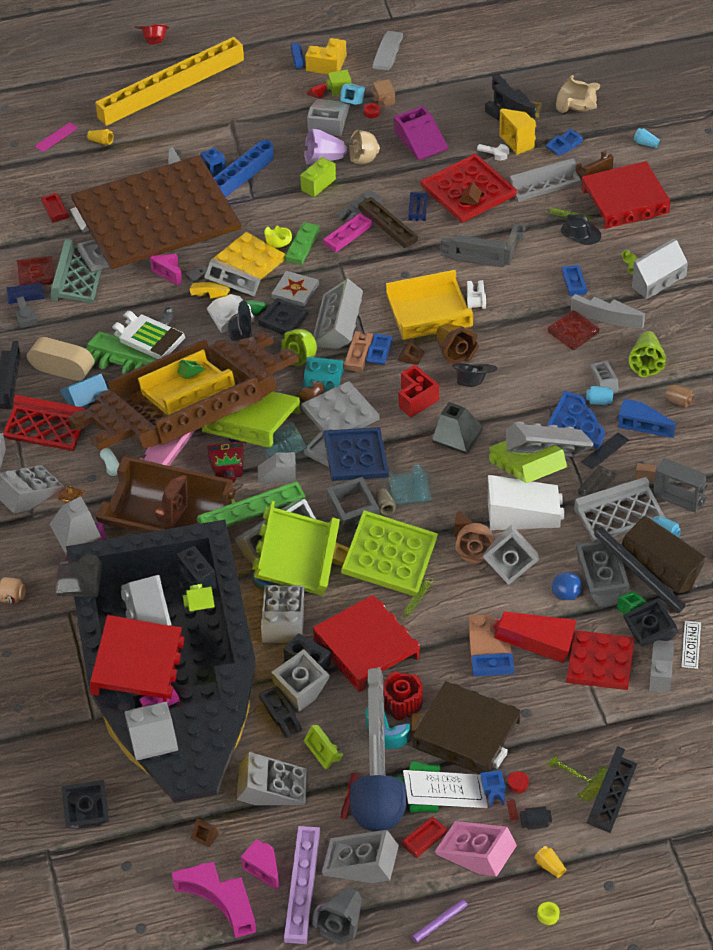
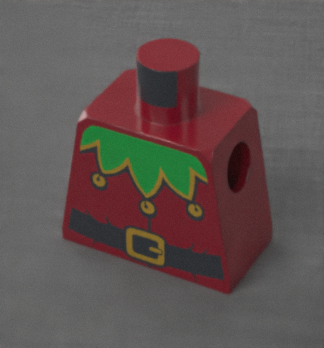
M243 441L207 445L208 459L216 477L230 479L234 483L236 477L243 475Z

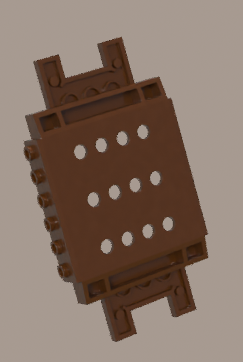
M265 331L257 332L250 338L241 339L234 345L224 339L208 346L207 341L203 339L108 381L110 390H104L99 395L94 396L96 404L84 411L74 413L73 416L68 417L70 425L76 430L93 423L97 425L102 431L90 437L92 445L99 451L129 437L143 449L160 444L164 445L263 400L262 398L277 389L272 373L299 362V358L290 349L281 350L274 356L263 348L274 344L273 337ZM204 350L207 361L222 372L230 369L235 381V386L167 415L142 394L138 378Z

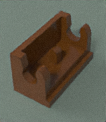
M603 151L601 159L582 168L581 163L577 164L576 173L582 180V176L613 169L614 156L609 154L606 157V151Z

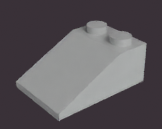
M388 830L331 838L322 874L323 876L367 883L390 881L399 845Z

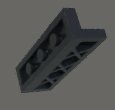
M18 341L12 342L11 351H2L0 409H12L21 359Z
M617 746L586 822L609 833L612 831L638 764L623 758L625 749ZM619 764L631 768L630 772L621 774L618 768ZM620 780L623 789L615 791L612 782ZM613 797L617 805L608 807L605 799ZM607 814L610 819L609 825L597 820L598 817Z

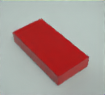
M57 193L41 197V202L52 223L69 218L68 212Z
M432 816L403 839L401 845L415 858H418L447 834V828Z

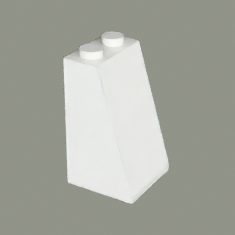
M488 475L490 530H506L511 525L515 529L560 528V522L564 519V508H560V505L563 504L562 493H558V485L532 481L524 483L519 479Z

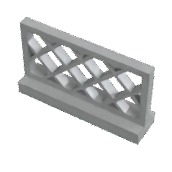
M647 477L575 500L574 511L576 515L580 516L592 542L599 541L594 536L593 529L595 526L603 527L614 537L627 533L636 524L628 521L630 515L642 518L646 516L647 510L650 509L657 513V517L662 516L665 518L649 488L650 482ZM647 494L649 498L648 503L637 500L638 496ZM621 501L631 502V508L628 509L620 506ZM635 504L645 508L643 514L633 511ZM603 507L615 508L613 514L602 511ZM617 510L628 513L625 520L615 516ZM593 512L597 516L595 520L587 518L585 513ZM599 516L610 519L608 525L597 522ZM612 520L623 524L622 527L619 529L610 527Z

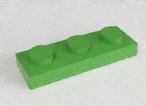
M302 223L285 256L286 262L303 264L320 231V225Z

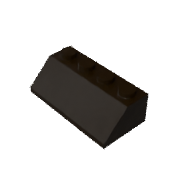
M643 516L627 532L621 543L656 578L678 593L691 591L707 559L706 555L647 516Z

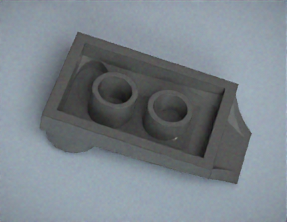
M600 541L576 544L578 563L581 565L590 595L601 608L616 606L618 597L625 595L629 590V583L622 561Z

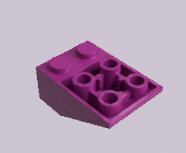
M423 105L394 116V133L418 161L448 150V146L437 124Z

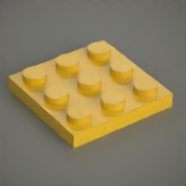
M245 232L213 259L230 264L262 279L285 260L286 254L252 234Z

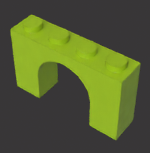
M506 441L489 447L490 462L524 483H529L567 467L563 449L556 445L535 453L507 451Z

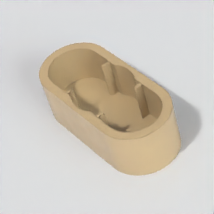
M47 337L38 338L27 353V359L35 369L74 381L83 380L94 365L93 356L85 348Z

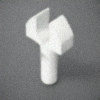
M481 144L477 146L478 151L494 154L495 160L507 159V154L509 155V148L504 144H500L497 148Z

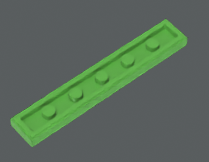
M296 481L199 515L197 521L201 524L225 519L226 526L230 527L263 515L265 507H269L272 501H275L274 508L281 509L294 500L304 499L306 496Z

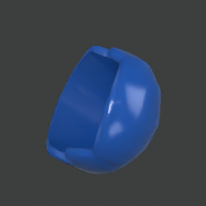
M563 572L554 578L552 592L558 599L575 600L579 594L582 595L583 585L576 574Z

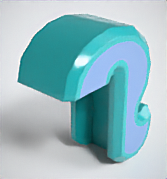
M369 707L365 710V723L368 729ZM384 712L385 750L403 747L410 740V724L407 723L389 728Z

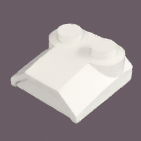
M230 294L214 300L207 307V311L221 333L228 331L230 318L238 313V306L242 301L240 296ZM251 313V323H252V322H254V316H253V314Z

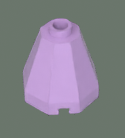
M311 129L308 131L305 140V146H308V151L305 150L304 152L306 164L313 165L321 157L333 161L342 159L346 155L347 146L344 144V141L321 130Z

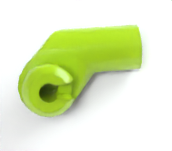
M624 250L621 256L623 261L629 265L627 271L633 274L634 261L638 258L629 250Z

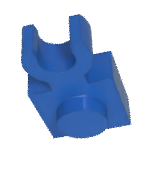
M502 770L481 773L480 778L484 795H489V805L493 807L494 799H499L501 805H504L505 795L503 792H505V783Z

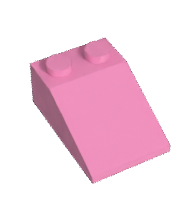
M455 821L435 850V853L477 874L497 876L517 845L508 827Z

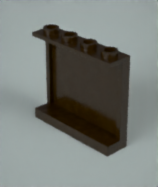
M445 681L413 734V748L480 775L484 772H491L492 764L515 723L520 724L521 710L515 706L499 702L494 698L483 696L476 691L460 687L458 684Z

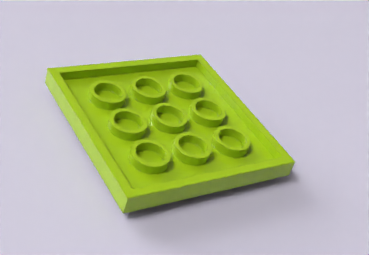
M364 510L341 573L417 597L438 533Z

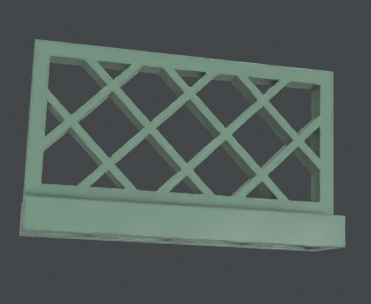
M65 239L51 288V300L58 302L60 297L93 304L102 269L91 273L87 264L84 265L81 262L84 260L83 257H77L74 254V251L79 252L77 245H72V240ZM77 263L80 267L73 269L70 265ZM85 271L87 275L81 277L78 273ZM74 275L76 280L70 281L68 277ZM91 278L94 283L88 285L85 281ZM81 283L84 287L77 289L74 285ZM67 288H71L73 290V292L71 293L63 291ZM88 291L91 297L83 296L81 293Z

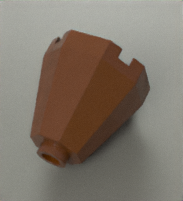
M444 324L439 326L436 331V339L443 358L453 364L470 361L479 348L478 342H476L477 334L463 326Z

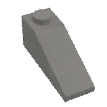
M213 258L204 277L255 296L261 280L230 264Z
M660 640L654 642L649 691L670 693L674 642Z

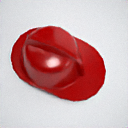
M154 24L135 26L134 28L141 29L146 42L150 45H155L165 39L166 30L169 29V26Z

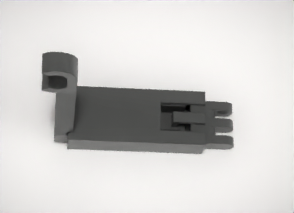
M515 224L507 242L455 235L453 239L441 238L440 255L452 257L453 260L504 267L505 264L510 265L517 240H523V233L521 232L526 231V225Z

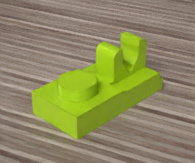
M312 725L303 741L324 769H329L332 763L340 762L343 753H338L336 750L337 746L332 745L319 725Z

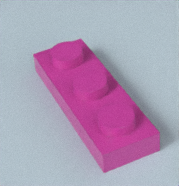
M359 213L324 238L323 245L335 253L371 228L372 220Z

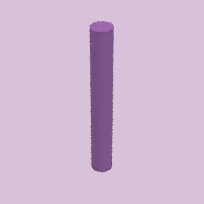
M464 899L458 901L411 936L412 940L418 943L467 907V902Z

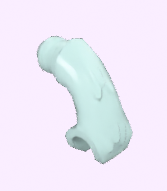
M102 449L100 457L106 464L107 473L111 476L117 475L120 463L110 449Z

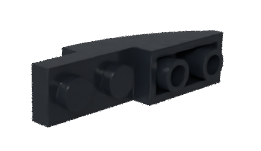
M499 73L492 75L494 100L504 109L526 112L535 120L536 107L520 89L514 91Z

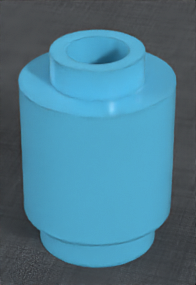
M591 386V389H587L586 400L590 401L591 405L607 406L612 404L613 389Z
M662 516L654 517V522L677 537L679 536L681 529L678 523Z

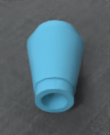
M638 128L633 139L636 141V144L655 149L660 142V139L644 128Z

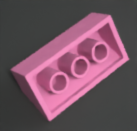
M194 431L164 445L148 447L145 452L147 456L144 459L142 457L140 459L170 466L189 441Z

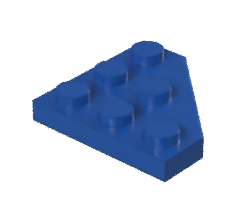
M564 391L547 426L557 425L558 428L574 427V429L582 430L593 442L592 448L599 450L605 437V430L598 424L596 416L587 407L582 395Z

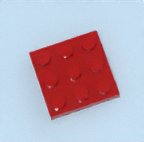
M574 630L567 683L628 690L635 637Z

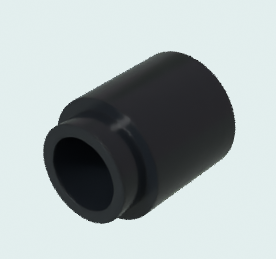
M546 806L525 808V811H520L522 828H527L528 830L547 828L549 826L548 823L552 822L551 810H547Z

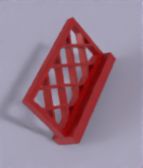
M15 395L13 400L14 407L3 432L4 438L63 450H75L82 429L76 430L74 428L70 430L67 426L70 424L68 417L73 416L78 411H84L86 408ZM18 411L24 412L27 415L19 420L16 418ZM37 415L44 417L43 420L34 423L32 419ZM54 419H60L62 421L61 423L53 427L50 423V421ZM30 420L32 425L23 429L20 424ZM47 423L50 428L40 432L38 427ZM16 426L21 430L15 434L9 433L10 429ZM65 426L68 432L58 436L56 430ZM36 429L38 435L34 437L26 435V433ZM52 432L54 433L56 438L50 441L44 439V436ZM68 436L72 437L71 444H64L61 441Z

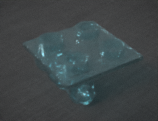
M291 422L273 433V445L270 448H264L270 458L275 453L295 452L297 454L306 449L307 446L296 426Z
M415 465L412 473L389 475L392 498L396 505L432 501L427 471L424 472L420 465Z

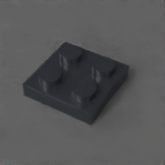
M277 298L258 319V324L284 335L286 332L299 327L308 316V310Z

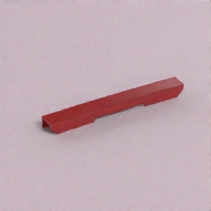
M359 771L358 773H351L340 819H347L350 809V786L358 779Z

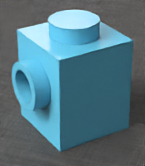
M352 83L343 84L340 101L355 105L361 104L365 87Z

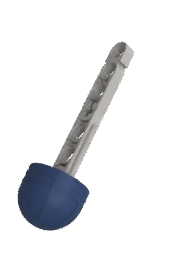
M380 667L368 669L370 776L362 777L354 781L350 786L351 813L361 827L372 832L390 830L395 827L403 817L406 808L405 784L395 777L385 775L383 676Z

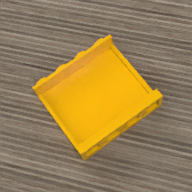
M456 270L386 283V296L403 340L436 334L439 326L444 324L463 326L465 328L473 326V312L471 308H467L456 280Z
M204 350L138 378L142 394L167 415L235 386L232 371L230 369L223 372L207 361ZM181 360L197 361L205 368L203 372L189 378H183L178 374Z

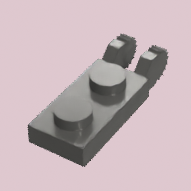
M368 190L348 207L343 208L338 218L340 220L347 218L346 222H348L359 213L365 216L358 209V204L370 197L381 203L382 197Z

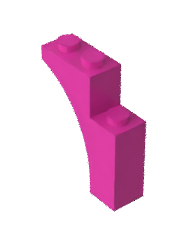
M214 862L201 863L198 866L179 869L171 873L175 892L195 894L216 905L228 919L235 938L256 933L255 919L242 877L228 879L220 883Z

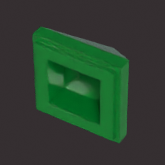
M247 301L255 316L267 308V304L264 302Z

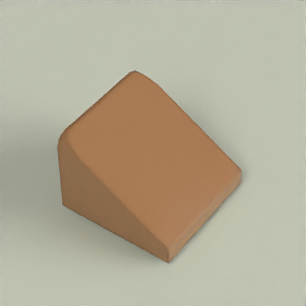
M637 463L635 479L647 477L648 481H655L656 465Z

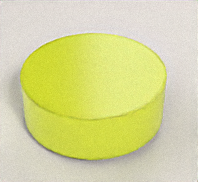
M544 902L538 907L537 917L541 923L552 925L559 920L560 910L555 903Z

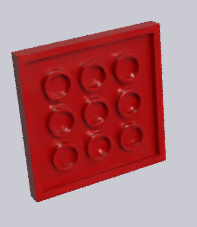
M476 153L420 181V186L461 223L503 203L517 194V189ZM472 183L482 192L477 205L460 202L465 188Z

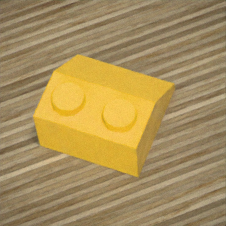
M501 109L499 136L517 155L533 149L536 140L535 120L526 112Z

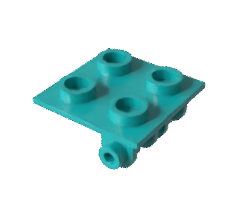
M307 357L302 389L304 387H312V382H317V380L321 381L324 385L323 393L339 386L341 376L344 374V361Z

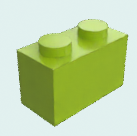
M324 157L317 160L300 175L301 191L316 197L336 179L335 163Z

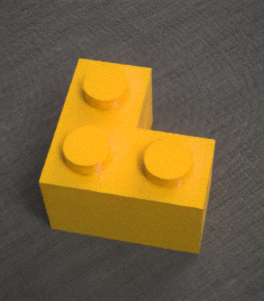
M330 38L326 48L309 46L305 55L306 71L327 75L330 72L340 71L347 56L346 40Z

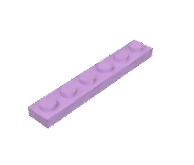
M298 826L284 935L285 943L307 944L320 827Z

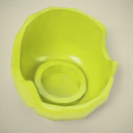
M276 226L274 230H271L270 227H266L264 230L267 244L274 248H282L288 245L292 239L291 231L287 228Z

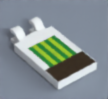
M127 311L123 315V317L127 318L125 323L128 326L126 328L119 322L112 326L116 330L114 335L119 337L121 343L156 359L171 354L185 339L183 332L142 314L136 317L131 311Z

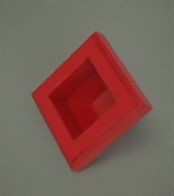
M326 83L311 88L307 91V94L322 99L327 86Z

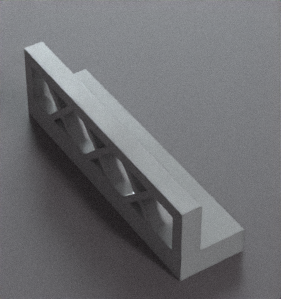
M572 158L510 176V184L517 189V194L514 197L519 202L581 184V179L576 173V162ZM573 177L574 180L569 181L566 178ZM550 182H557V183H559V184H557V185H552V184H549V183H550ZM536 186L543 187L542 189H539V190H538V189H534V187H536ZM526 191L527 193L519 195L518 192Z

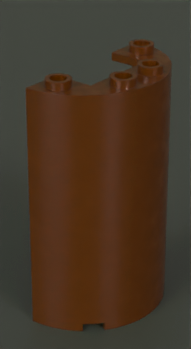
M123 455L117 469L119 484L110 503L102 502L96 519L104 525L138 533L169 529L164 527L163 522L157 520L155 512L157 507L161 505L164 490L170 481L185 475L187 476L188 506L173 528L199 524L197 521L199 515L232 504L236 489L233 488V482L230 479Z

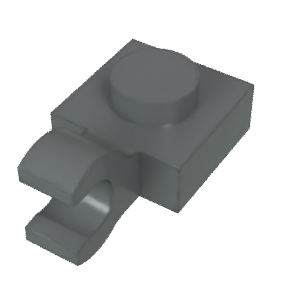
M23 296L16 298L19 310L15 311V315L20 328L37 324V317L33 307L26 306Z

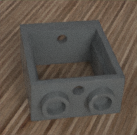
M663 458L655 471L653 495L696 513L700 506L703 507L706 501L704 494L708 483H706L707 474ZM669 478L694 487L695 493L670 484Z
M363 477L326 488L327 501L336 519H340L339 525L343 533L357 529L360 522L359 519H361L364 510L380 515L379 507ZM361 492L368 506L344 513L338 499Z

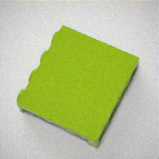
M272 391L262 398L263 400L203 426L202 432L270 448L273 445V433L291 413L300 414L299 397Z
M272 501L269 507H265L263 518L266 520L265 524L262 523L259 532L262 539L258 541L256 547L258 558L255 557L252 569L255 570L254 577L284 586H304V591L322 596L328 585L340 519L332 517L330 523L274 508L275 501Z

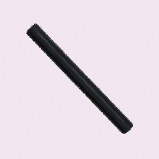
M599 527L594 532V536L676 613L684 610L686 605L603 527Z

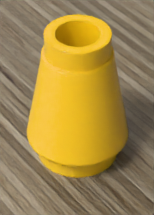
M108 129L90 130L87 134L89 141L104 146L112 144L114 138L113 132Z
M544 846L534 857L537 861L536 864L557 878L561 877L566 871V868L552 848L549 849L547 846Z

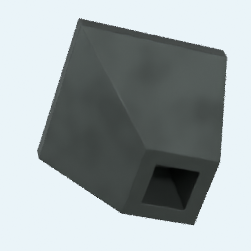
M448 402L440 414L432 442L467 454L483 430V426L465 407Z

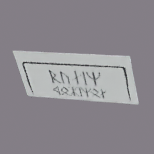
M403 770L408 804L488 808L480 778L481 775Z

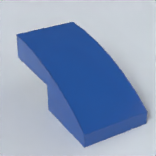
M569 129L561 137L559 135L555 136L546 144V148L557 155H562L579 145L583 141V137Z
M374 333L366 363L385 365L393 340L392 336Z

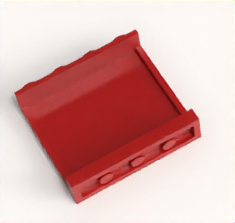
M647 161L582 176L581 190L584 194L589 193L604 219V229L670 212V199Z
M374 595L365 598L313 627L314 641L331 652V661L358 692L366 689L365 681L368 680V669L380 667L381 671H384L411 655L416 660L419 659L420 645L418 641L412 639L407 629L397 622L395 615L389 613L384 603Z
M107 615L90 681V694L99 695L100 688L163 698V702H167V699L172 698L173 686H170L171 682L176 680L177 669L174 668L175 665L180 663L181 653H178L179 648L183 649L185 636H181L182 627Z

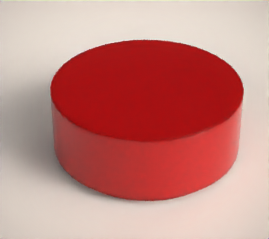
M375 103L366 104L363 108V114L367 118H376L380 115V107Z
M516 771L509 775L508 788L512 792L522 793L528 789L529 778L525 773Z

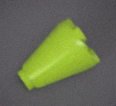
M650 331L643 332L629 354L631 369L640 377L646 378L659 373L665 368L666 356L656 335Z

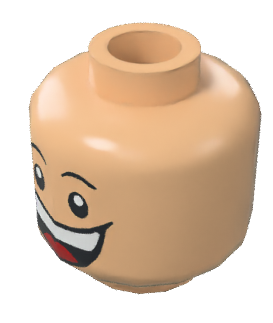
M9 577L1 579L0 602L18 604L20 600L24 599L26 587L20 579Z

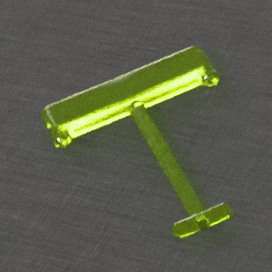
M555 755L549 762V766L556 764L588 782L589 784L577 796L590 802L600 790L608 769L599 766V771L591 780L557 761L559 757Z

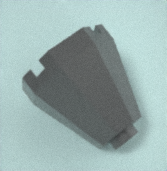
M346 888L339 891L316 907L313 914V926L321 929L320 934L323 938L335 943L343 944L348 939L349 941L353 940L357 934L362 897L354 889Z

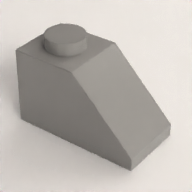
M295 452L275 453L258 466V483L296 482Z

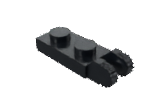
M278 686L259 693L260 701L286 738L290 737L291 734L285 723L291 721L297 733L302 731V727L296 718V713Z

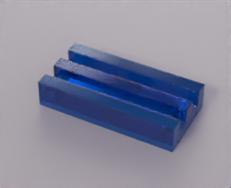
M410 192L409 221H412V218H415V221H419V219L426 221L428 193ZM414 197H417L416 214H413ZM421 197L424 198L423 214H420Z

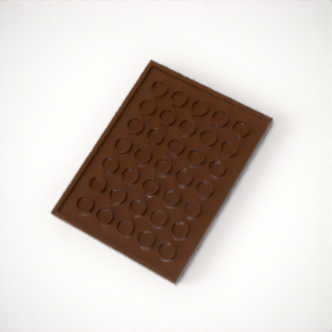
M200 155L71 194L73 203L111 270L150 258L151 256L160 255L240 230L242 227L241 222Z

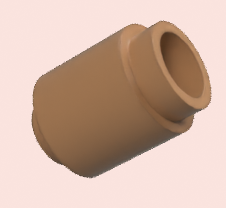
M669 385L665 399L669 400L670 403L687 408L688 405H692L695 395L692 394L691 389L678 385Z

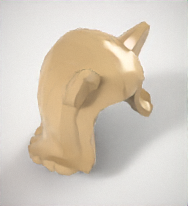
M571 75L557 95L556 109L558 112L564 113L568 109L578 112L596 109V91L600 88V84H587L582 81H575L573 79L574 76Z

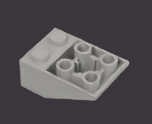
M317 99L310 107L307 116L308 131L317 129L332 136H341L350 103Z
M42 465L0 472V501L13 513L29 511L64 488V485Z
M271 585L264 587L261 619L262 643H289L298 633L303 636L304 586Z
M248 752L238 768L237 800L256 806L305 805L307 769Z

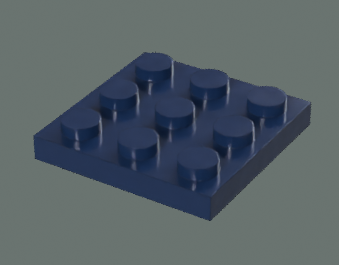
M380 427L324 430L323 436L331 481L352 480L363 477V479L388 478L389 470Z

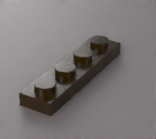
M370 197L358 204V209L403 248H407L418 241V236L374 198Z

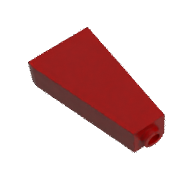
M504 611L501 618H496L493 626V629L496 630L494 638L563 663L570 649L576 620Z

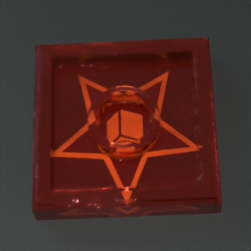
M52 255L17 260L20 288L53 284L55 276Z
M572 310L550 325L548 333L574 351L597 335L599 327L575 310Z

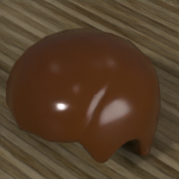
M321 381L312 382V387H304L295 397H299V400L304 403L323 394L324 385Z

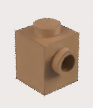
M389 79L373 83L372 97L380 108L395 104V90Z

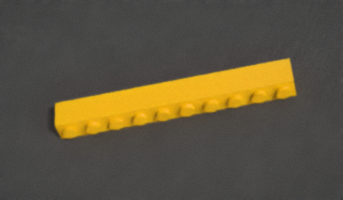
M232 37L96 101L97 118L107 126L244 61L243 44L235 37Z

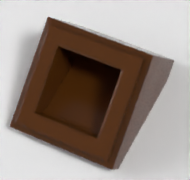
M408 342L403 347L398 360L418 365L424 351Z

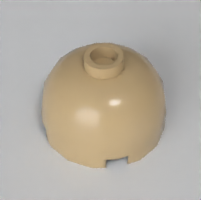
M356 130L351 136L353 145H349L351 162L360 165L370 163L376 157V154L379 153L380 149L376 138L367 131Z

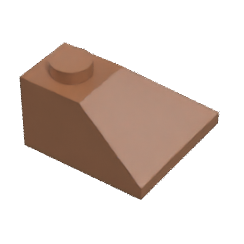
M489 614L468 615L471 662L472 655L511 653V645L509 643L494 638L496 630L493 629L496 618Z

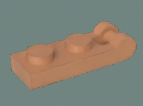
M355 331L344 363V370L363 371L369 347L373 341V333L361 334V332Z

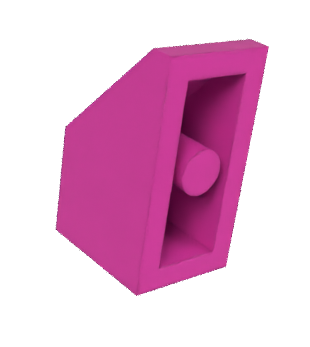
M256 839L241 856L242 869L277 890L279 888L274 849L268 843H262Z

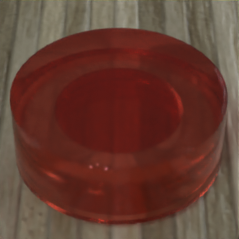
M515 799L507 800L510 820H519Z

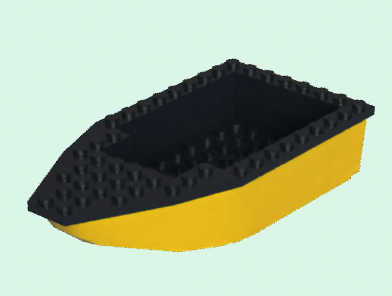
M225 519L66 546L89 693L90 681L107 615L127 618V607L121 596V586L159 575L171 625L182 627L181 636H185L183 649L179 648L178 653H181L179 665H175V669H177L176 680L171 682V686H173L180 701L168 707L178 751L136 761L127 729L125 711L141 708L142 704L139 699L145 695L100 688L99 695H90L103 714L108 733L128 759L148 773L173 802L217 795L233 751L240 741L250 708L249 699L256 667V659ZM192 546L198 549L215 571L217 587L212 589L213 608L189 611V607H184L183 595H187L186 591L190 590L191 585L179 571L177 554Z

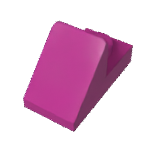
M177 254L150 257L151 271L177 286L182 283Z

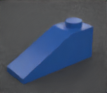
M623 400L619 413L618 428L674 438L676 424L674 421L643 402Z

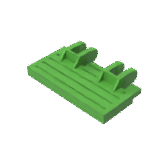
M99 332L87 344L86 348L94 358L93 366L100 361L99 367L105 369L111 362L124 365L122 374L158 360L121 343L119 337L104 332Z

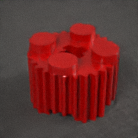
M396 671L387 675V679L383 683L384 710L388 714L391 713V716L396 720H403L406 716L410 717L412 713H418L422 709L423 687L420 678L416 674L409 675V673L405 674V672L401 674Z

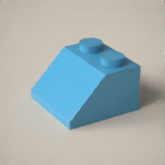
M97 374L60 389V392L69 405L88 408V403L95 401L94 396L99 395L104 390H108L102 374Z

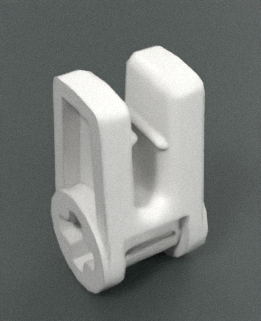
M483 280L478 281L477 292L474 291L472 281H467L468 309L477 307L486 309V294L484 293Z

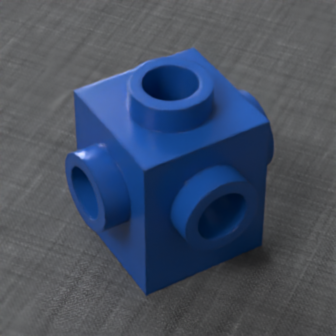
M216 147L200 153L203 162L212 176L218 175L226 168L225 157Z

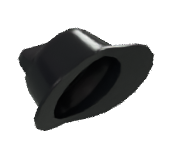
M569 214L566 223L561 227V233L564 236L585 245L596 244L601 239L599 229L591 225L587 217L581 214Z
M245 300L239 303L238 313L233 315L228 323L229 336L232 341L252 337L251 312Z
M453 364V368L457 370L458 385L467 387L480 385L486 373H492L498 369L490 364Z

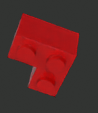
M413 365L401 373L402 390L398 392L399 408L410 418L439 401V384L418 366Z

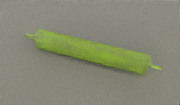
M555 208L550 210H554L551 212V215H560L562 217L568 214L574 215L575 213H568L570 211L557 210ZM588 215L586 217H588L587 219L590 220L592 216Z
M426 580L420 586V598L418 592L417 598L414 595L404 612L407 611L408 617H410L422 599L421 596H424L426 593L424 591H427L431 584H427Z

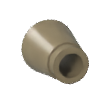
M386 489L378 490L377 505L380 513L384 516L392 515L396 509L395 501Z

